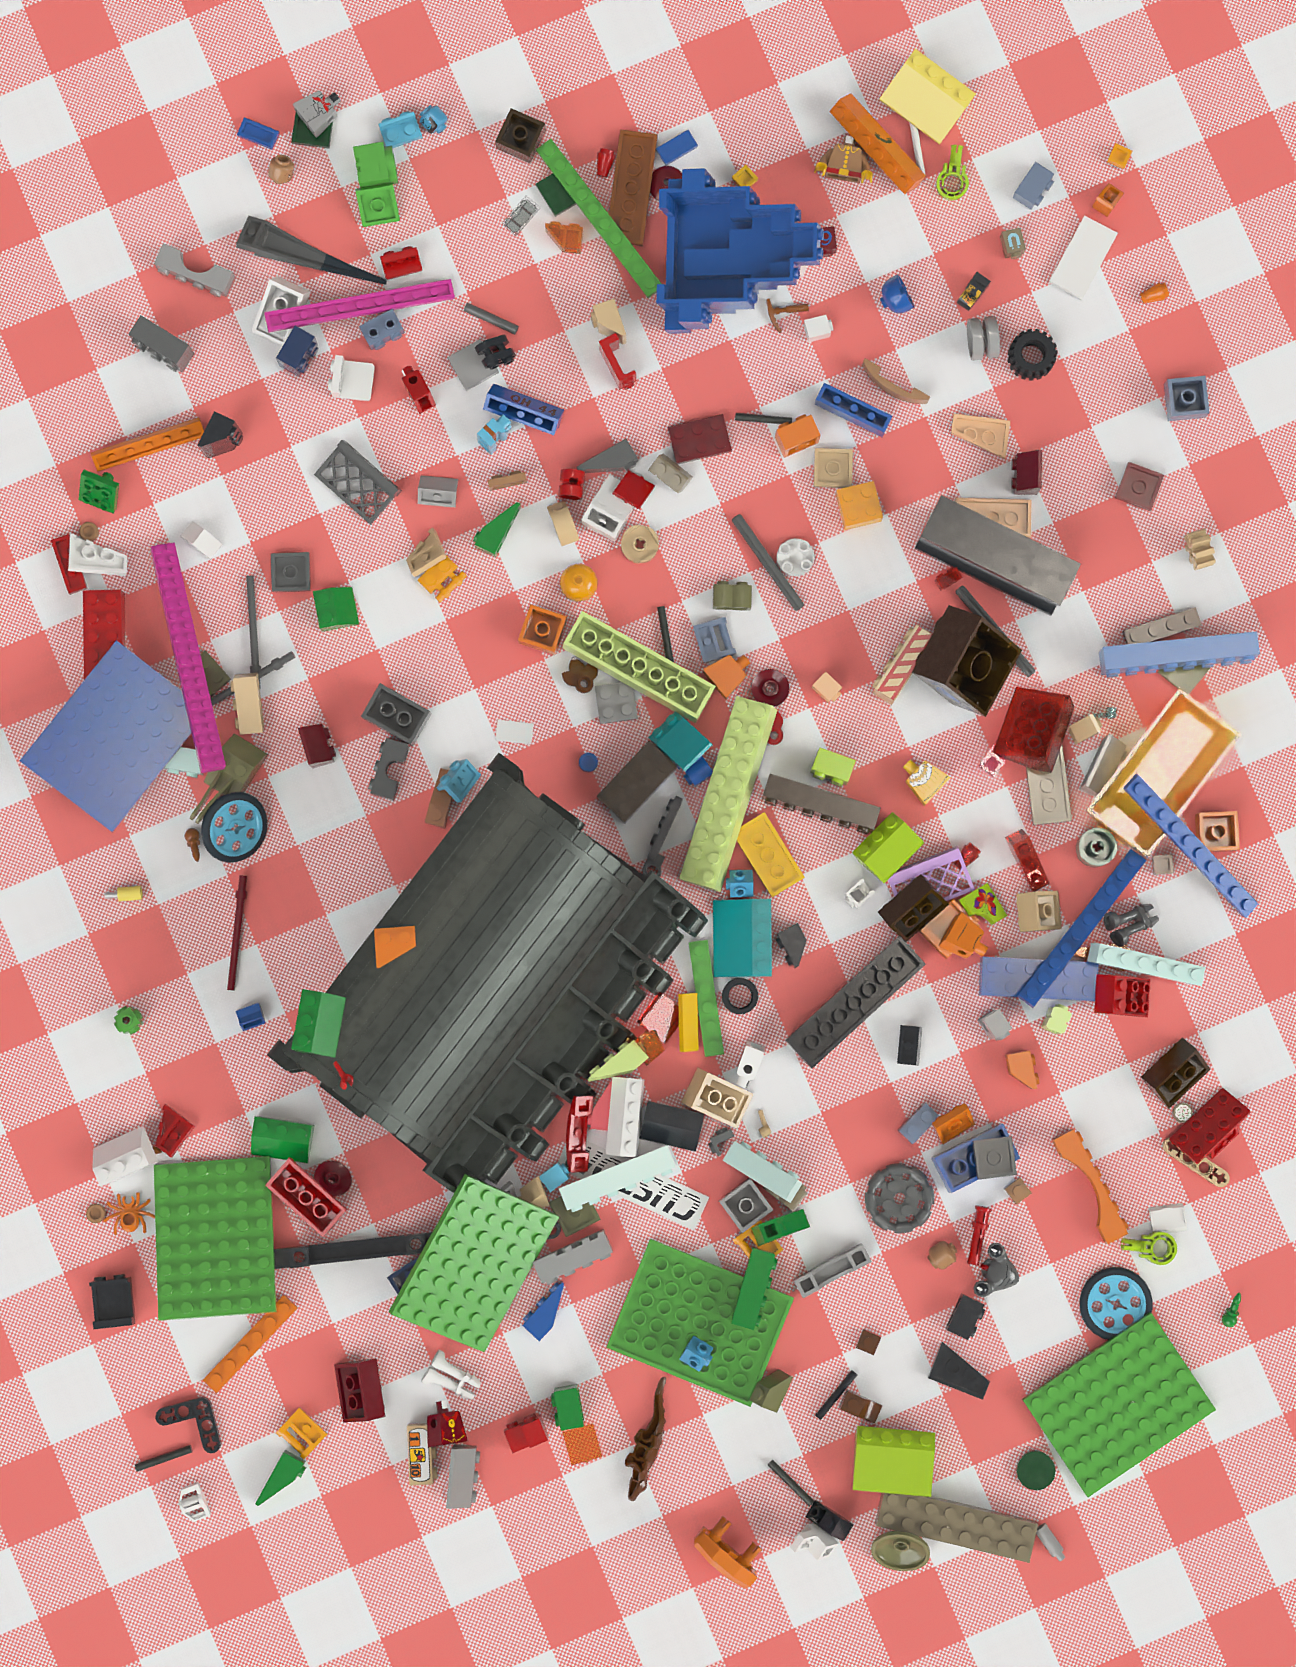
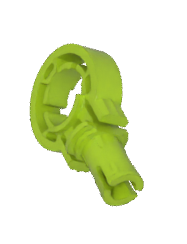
M951 145L948 173H946L948 163H944L943 171L939 174L936 181L939 195L950 201L963 197L969 186L965 165H962L960 175L963 150L961 145H958L957 153V145ZM956 176L961 181L960 189L962 190L963 183L965 184V189L956 196L960 190L949 192L944 188L943 191L946 193L944 194L939 182L942 181L941 186L944 187L945 178Z
M1156 1231L1149 1235H1141V1238L1150 1239V1241L1122 1238L1121 1243L1129 1244H1121V1250L1149 1253H1139V1257L1146 1258L1151 1263L1157 1265L1170 1263L1177 1254L1175 1239L1165 1232ZM1161 1235L1166 1236V1237L1169 1239V1241L1166 1240V1238H1163V1237H1160V1236H1161ZM1159 1239L1165 1240V1243H1167V1252L1163 1255L1166 1258L1165 1260H1163V1257L1155 1256L1153 1252V1246Z

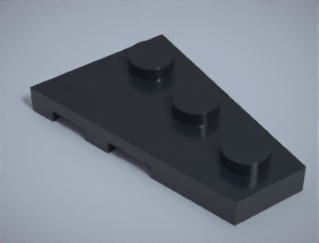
M941 1342L928 1378L983 1400L990 1381L945 1343Z

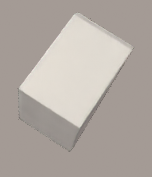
M193 521L181 535L183 539L210 559L213 558L223 545Z

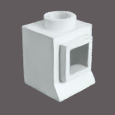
M863 878L844 894L847 897L845 901L851 908L855 906L858 909L875 893L874 890H871L864 883L865 880ZM857 889L864 895L858 902L851 895Z

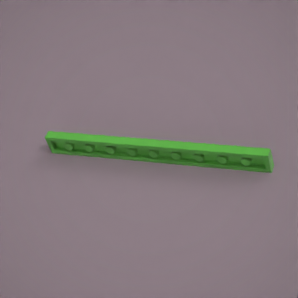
M549 139L537 148L536 152L646 297L650 298L657 293V284H661V282L553 140Z

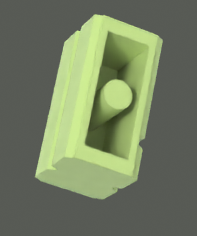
M1055 1004L1054 1007L1048 1008L1047 1018H1044L1041 1026L1042 1029L1055 1034L1065 1033L1066 1023L1069 1022L1072 1015L1068 1011L1069 1008L1061 1004Z

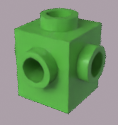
M124 1006L116 1012L118 1015L114 1017L116 1029L124 1034L130 1033L132 1035L140 1030L139 1026L144 1024L141 1020L143 1018L142 1014L137 1008L134 1009V1007L127 1008V1006ZM125 1017L130 1018V1022L128 1024L124 1022Z

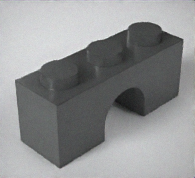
M386 738L385 742L381 743L379 753H382L380 761L376 760L374 766L376 775L374 779L371 778L368 787L371 790V795L394 801L399 782L387 776V769L392 763L405 765L410 748L409 744Z

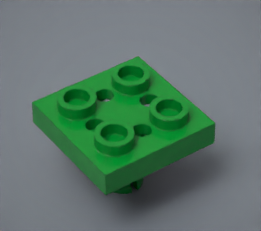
M83 470L80 477L78 500L114 514L117 509L119 483L113 481V475L108 472H104L102 476Z

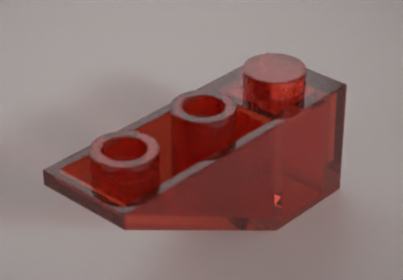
M1023 829L1005 837L1011 853L1031 891L1035 892L1049 885L1050 883L1031 839Z

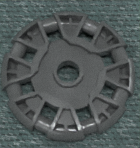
M903 1163L887 1165V1168L882 1171L878 1170L867 1184L869 1187L867 1193H865L866 1210L873 1217L871 1218L873 1222L885 1231L888 1229L897 1234L912 1232L917 1226L921 1227L932 1213L930 1210L935 1200L933 1187L929 1185L927 1176L914 1166L911 1168ZM903 1173L909 1175L908 1181L901 1179ZM891 1175L893 1180L886 1183L884 1178ZM920 1183L923 1190L918 1192L915 1185ZM876 1188L882 1189L880 1197L874 1195ZM895 1194H904L905 1200L902 1204H897L894 1201ZM919 1200L925 1202L923 1209L917 1208ZM882 1205L884 1211L879 1214L876 1207ZM913 1214L915 1219L908 1222L906 1217ZM891 1216L897 1218L896 1224L889 1222Z

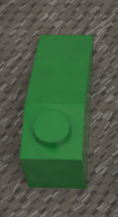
M516 502L484 526L481 532L477 531L473 539L475 548L496 558L521 508V504Z
M285 1450L255 1505H261L295 1481L297 1477L301 1478L307 1468L304 1466L306 1461Z

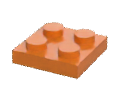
M966 1103L955 1106L949 1113L937 1117L932 1122L942 1144L947 1143L976 1125Z

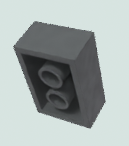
M141 315L129 332V336L132 339L131 342L135 344L138 350L142 352L146 350L158 362L163 360L167 364L166 366L174 372L179 370L183 373L194 356L193 350L187 343Z
M380 683L361 717L413 747L432 713Z

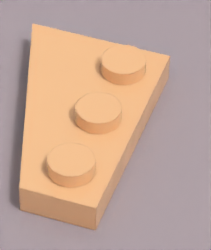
M953 414L951 434L1005 459L1010 421Z

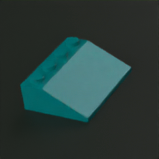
M771 899L713 900V977H772Z

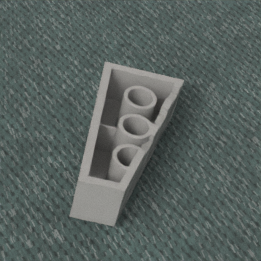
M604 1229L535 1260L533 1265L541 1283L546 1282L549 1285L558 1281V1276L564 1274L567 1277L575 1273V1269L581 1266L584 1269L593 1265L592 1261L599 1258L602 1261L610 1257L613 1249Z

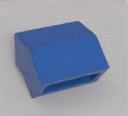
M260 1003L236 1011L239 1025L243 1031L266 1023Z

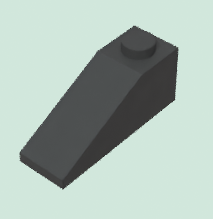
M624 439L577 466V470L584 471L585 473L614 472L624 469L628 471L636 466L635 463L638 462V458L627 439Z

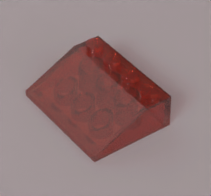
M1016 687L993 754L1033 770L1052 773L1075 707L1070 695Z

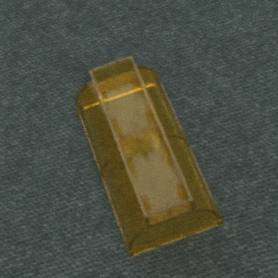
M1178 688L1086 811L1098 822L1097 825L1099 827L1109 830L1114 838L1124 846L1131 847L1148 858L1166 834L1131 798L1123 787L1135 774L1140 775L1179 817L1241 734L1182 689Z

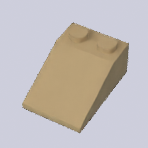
M697 1068L681 1103L737 1129L752 1099L753 1093Z

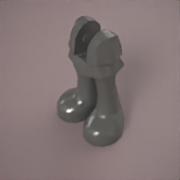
M1140 904L1135 906L1133 910L1121 915H1117L1116 912L1106 913L1104 915V925L1107 931H1111L1133 919L1135 920L1134 924L1110 933V939L1113 943L1122 947L1128 943V936L1141 930H1147L1149 927L1152 928L1159 921L1158 915L1148 918L1146 914L1154 908L1153 905Z

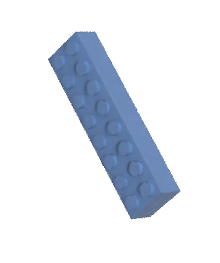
M1255 631L1106 646L1100 650L1099 660L1101 675L1113 678L1118 677V674L1125 673L1126 676L1137 675V672L1144 671L1145 674H1152L1160 669H1164V672H1172L1178 667H1183V670L1194 669V666L1202 665V668L1214 667V664L1220 663L1221 666L1233 665V662L1250 664L1260 654L1258 634Z

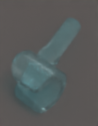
M1107 707L1106 713L1093 715L1098 718L1114 719L1117 709Z

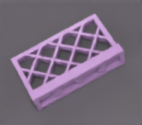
M958 846L900 868L888 879L894 896L899 893L895 888L896 884L903 882L909 885L920 874L926 877L928 881L931 879L938 882V892L942 884L952 888L950 894L943 897L946 901L975 890ZM960 861L961 869L959 873L949 870L951 862ZM940 868L944 870L941 880L931 877L933 869ZM947 872L957 876L953 886L943 882ZM961 877L968 881L970 887L961 890L956 887V884Z

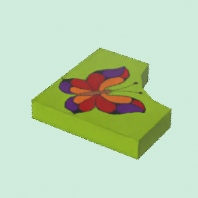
M988 883L959 899L968 916H982L991 925L1007 916Z

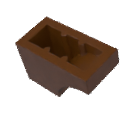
M846 1389L839 1408L842 1411L875 1424L883 1405Z

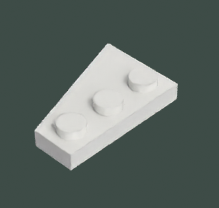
M70 533L68 571L126 576L127 555L107 547L102 548L93 544L92 541L82 540L77 535Z

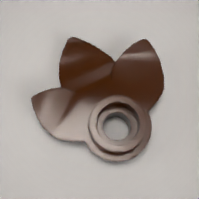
M573 657L569 663V671L563 672L562 678L567 685L575 687L578 692L588 693L593 688V680L598 676V668L589 663L584 665L580 660ZM581 681L586 683V687L581 686Z

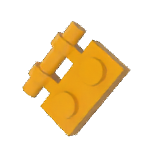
M447 555V558L429 568L418 579V582L430 594L436 589L440 592L435 597L440 603L445 598L447 599L457 586L459 587L463 584L462 581L467 577L463 571L457 576L453 573L458 569V566ZM449 577L452 581L444 588L441 584Z

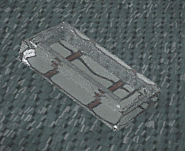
M525 195L505 218L502 225L513 235L517 236L541 208Z

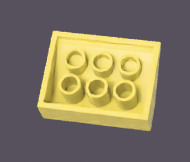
M915 49L879 100L940 145L976 93Z

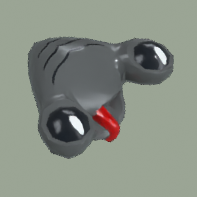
M992 1243L989 1246L988 1254L993 1259H986L980 1265L981 1274L986 1278V1281L976 1282L973 1287L974 1293L979 1297H986L995 1291L1010 1288L1019 1282L1018 1271L1007 1257L1004 1246L1000 1243Z

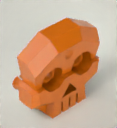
M724 1516L721 1517L713 1529L708 1530L703 1526L694 1537V1547L727 1579L744 1589L751 1587L758 1578L756 1575L757 1571L751 1566V1562L762 1549L755 1542H752L743 1555H741L725 1543L721 1537L732 1523L726 1520Z

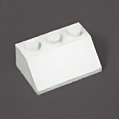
M144 1126L93 1148L92 1169L100 1187L158 1162Z

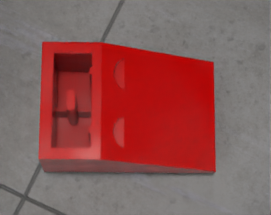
M1097 974L1094 1013L1148 1018L1149 992L1151 989L1150 979Z

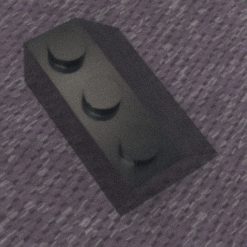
M214 411L197 446L205 457L212 458L233 451L236 446H240L243 440V433L234 420Z
M648 1101L639 1139L696 1152L705 1114Z

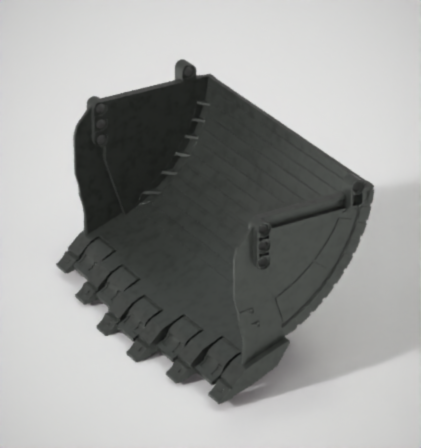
M499 752L487 767L488 770L493 772L489 780L374 928L415 926L416 947L381 968H377L373 930L325 992L346 997L336 1057L292 1050L294 1034L286 1044L278 1039L267 1054L269 1058L290 1073L305 1071L317 1077L321 1081L319 1086L359 1118L362 1119L364 1115H367L379 1123L427 1164L422 1171L453 1193L456 1191L464 1174L483 1182L487 1179L497 1185L518 1157L517 1154L509 1150L510 1147L535 1162L538 1161L550 1144L532 1130V1127L541 1132L545 1131L564 1106V1103L556 1098L557 1095L570 1104L574 1096L592 1095L594 1099L597 1093L579 1079L580 1076L588 1079L591 1076L589 1072L597 1065L601 1068L605 1064L603 1060L611 1054L603 1047L605 1044L618 1053L620 1052L618 1048L626 1041L628 1043L633 1040L635 1042L638 1041L631 1031L615 1020L616 1016L626 1023L647 996L639 988L640 985L661 998L673 982L671 976L652 961L653 958L663 965L684 938V935L676 929L677 927L696 938L708 922V919L701 911L650 870L644 876L633 866H630L620 857H617L581 830L585 824L544 793L539 798L535 796L524 785L523 771ZM335 1061L339 1063L346 1074L353 1076V1084L350 1086L346 1082V1090L340 1087L341 1077L333 1065Z

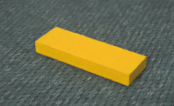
M697 993L678 994L679 1052L699 1051Z

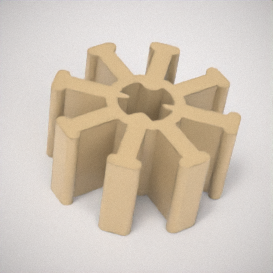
M1203 528L1186 533L1184 535V540L1187 544L1185 549L1190 554L1189 561L1190 564H1193L1194 570L1214 565L1216 562L1213 556L1215 551L1214 547L1210 546L1211 538L1209 534H1206V529Z

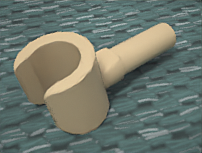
M759 1110L758 1113L763 1127L758 1130L762 1137L766 1138L771 1134V1130L765 1120L763 1110Z

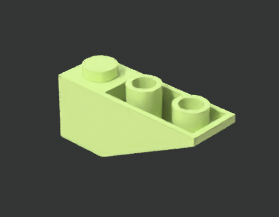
M634 1040L630 1043L626 1041L618 1048L620 1052L616 1055L611 1053L603 1060L605 1064L601 1068L597 1065L589 1072L591 1076L587 1080L590 1082L630 1074L649 1057Z

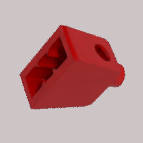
M412 366L403 368L402 373L404 377L401 379L418 413L421 414L436 406L433 396L419 370L414 371Z

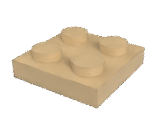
M815 448L814 487L846 488L852 486L853 449Z

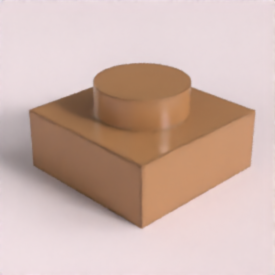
M1020 1177L1004 1189L1016 1205L1032 1194Z

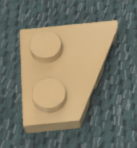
M434 528L428 531L430 535L424 542L420 541L415 551L406 559L411 574L414 577L447 558Z

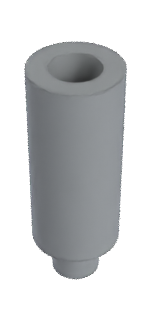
M1046 1523L1038 1526L1036 1532L1038 1538L1052 1557L1056 1556L1059 1562L1062 1561L1065 1555L1062 1553L1064 1549Z

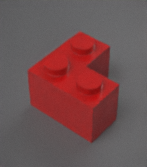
M535 1413L524 1417L523 1422L519 1424L517 1421L507 1424V1429H504V1434L512 1454L527 1447L537 1446L549 1439V1434L541 1415L536 1416Z

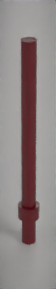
M239 875L238 890L235 893L237 902L227 990L235 991L244 900L247 899V876Z

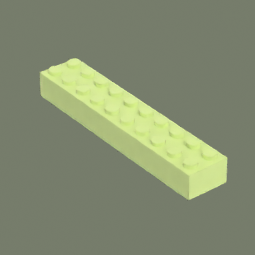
M736 696L679 879L721 892L776 717L777 709L772 705Z

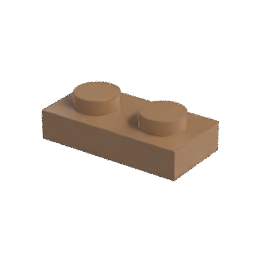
M521 471L510 472L509 476L504 477L502 475H495L488 480L490 491L527 483L525 472L521 473Z

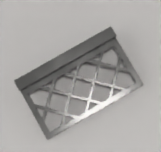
M341 440L337 444L338 447L314 475L365 521L372 525L402 490L348 442ZM339 452L345 456V465H335V457ZM356 466L359 469V477L349 478V467ZM345 467L346 478L336 479L335 468ZM326 468H332L333 479H325L320 474ZM363 479H371L373 481V490H363ZM349 480H359L360 491H350ZM336 481H346L347 491L339 492ZM384 491L389 495L385 502L377 503V492ZM374 492V503L364 504V493ZM360 493L361 504H353L350 494ZM364 506L375 507V514L371 518L365 515Z

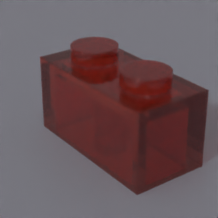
M952 567L947 570L946 574L943 575L941 573L936 576L935 582L940 591L960 581L963 577L957 567L955 569Z

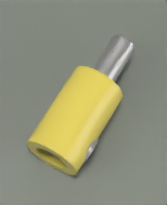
M132 885L129 887H118L115 892H105L104 896L105 899L118 898L119 902L142 900L143 892L141 885Z

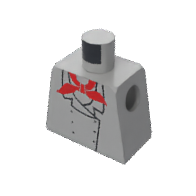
M316 91L293 103V107L317 138L337 117L333 107L341 102L335 92L325 98L321 91Z

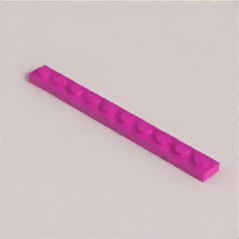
M451 279L264 312L268 333L292 329L295 325L303 327L386 312L391 309L397 310L453 300L455 295Z

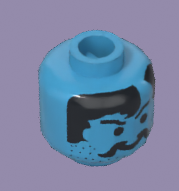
M429 105L420 113V123L428 133L437 132L440 134L446 129L445 123L448 118L439 106Z

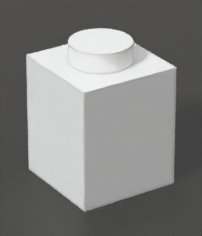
M827 315L804 320L803 325L808 343L830 337L833 325L831 319H827Z

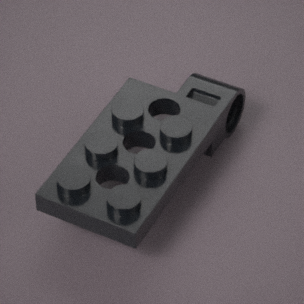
M675 796L674 799L670 798L666 807V811H668L667 816L661 817L658 824L660 831L658 834L654 833L650 841L652 848L643 867L644 876L647 875V869L650 866H654L658 870L657 875L661 877V865L665 856L660 855L659 852L679 811L683 798Z

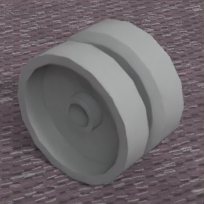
M995 316L985 317L982 324L978 318L967 320V341L972 361L982 360L984 350L989 359L999 358L1000 336Z

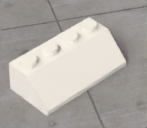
M612 1077L606 1155L638 1157L644 1079Z

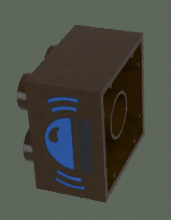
M948 605L943 616L937 620L934 633L927 646L918 655L916 666L912 673L953 705L986 717L1022 649L982 616Z

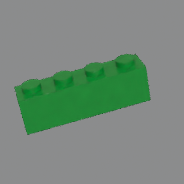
M752 1247L731 1324L754 1330L755 1326L759 1327L762 1315H758L760 1307L764 1308L767 1296H764L766 1288L770 1289L772 1277H769L771 1269L775 1270L778 1261L775 1258V1253Z

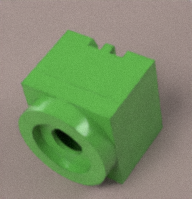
M383 142L353 146L360 188L387 183L398 184L392 145L384 147Z

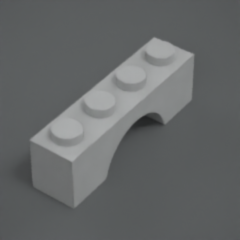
M164 243L154 263L159 273L166 276L169 274L176 276L175 279L182 283H186V281L193 283L192 286L199 290H203V288L210 290V293L216 297L221 295L227 297L235 279L232 271L217 265L202 273L190 271L184 266L181 250Z
M861 1243L794 1278L793 1281L802 1298H805L830 1282L856 1271L872 1261Z

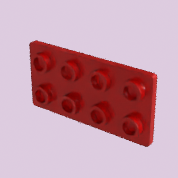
M1221 1088L1169 1140L1193 1162L1199 1164L1206 1156H1209L1211 1159L1216 1157L1239 1134L1238 1125L1250 1115L1251 1111L1227 1090Z

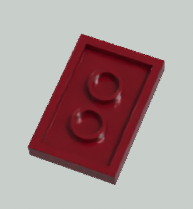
M723 414L668 427L676 464L732 452Z

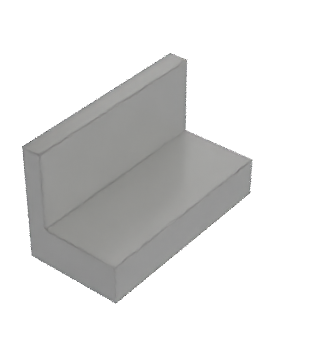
M421 476L418 485V504L455 508L458 479Z

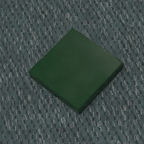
M295 113L291 143L329 149L333 122L316 138L299 115Z
M554 174L535 184L555 217L576 205Z

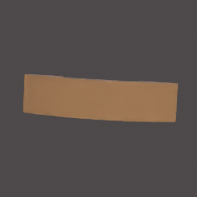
M866 358L864 359L862 367L868 377L876 386L890 396L913 404H927L929 402L930 396L915 387L911 393L905 391L880 376L881 367Z

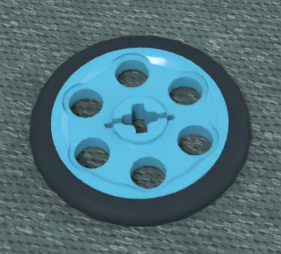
M231 792L215 800L205 813L201 825L203 844L211 856L222 862L233 863L253 855L262 845L267 832L268 820L263 805L256 797L244 792ZM233 804H236V806H237L236 812L233 813V814H230V813H229V808H230V806L233 805ZM252 810V817L249 820H246V812ZM222 817V824L215 826L216 818ZM235 824L238 825V826L234 829L235 831L231 830V829L235 826ZM253 828L254 835L251 838H247V831ZM223 835V843L217 845L216 840L218 836ZM235 841L240 842V847L237 850L232 849Z
M1110 1267L1093 1274L1085 1283L1080 1295V1312L1086 1326L1094 1334L1106 1340L1111 1339L1130 1326L1123 1323V1317L1126 1314L1132 1315L1133 1324L1149 1312L1152 1313L1153 1299L1146 1282L1135 1272L1122 1267ZM1123 1280L1127 1281L1129 1285L1128 1289L1124 1292L1118 1288L1119 1282ZM1102 1283L1109 1285L1110 1289L1106 1294H1102L1099 1291V1286ZM1134 1296L1140 1298L1141 1302L1138 1307H1132L1130 1304V1300ZM1106 1299L1110 1301L1119 1299V1303L1126 1307V1309L1122 1307L1113 1309L1114 1306L1106 1301ZM1094 1301L1102 1303V1309L1099 1312L1092 1310V1303ZM1110 1316L1114 1319V1324L1112 1327L1107 1328L1104 1326L1103 1321L1106 1317Z

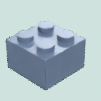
M1206 376L1167 379L1164 383L1168 421L1200 419L1208 416L1210 412Z

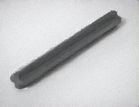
M742 515L735 516L732 519L735 527L795 611L800 610L804 606L800 597Z
M964 586L956 590L958 597L972 613L982 616L1005 635ZM1020 653L1016 665L1027 677H1030L1035 673V669Z

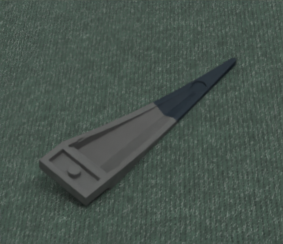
M249 215L236 242V248L253 252L255 256L375 283L387 284L386 279L330 256L281 230L270 222Z

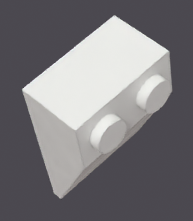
M278 276L269 279L252 332L283 346L292 329L268 333L264 312L306 305L311 291Z

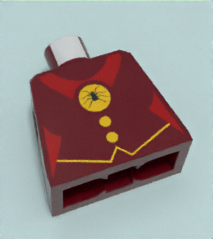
M447 1400L436 1402L437 1414L427 1416L428 1448L468 1441L460 1412H449Z

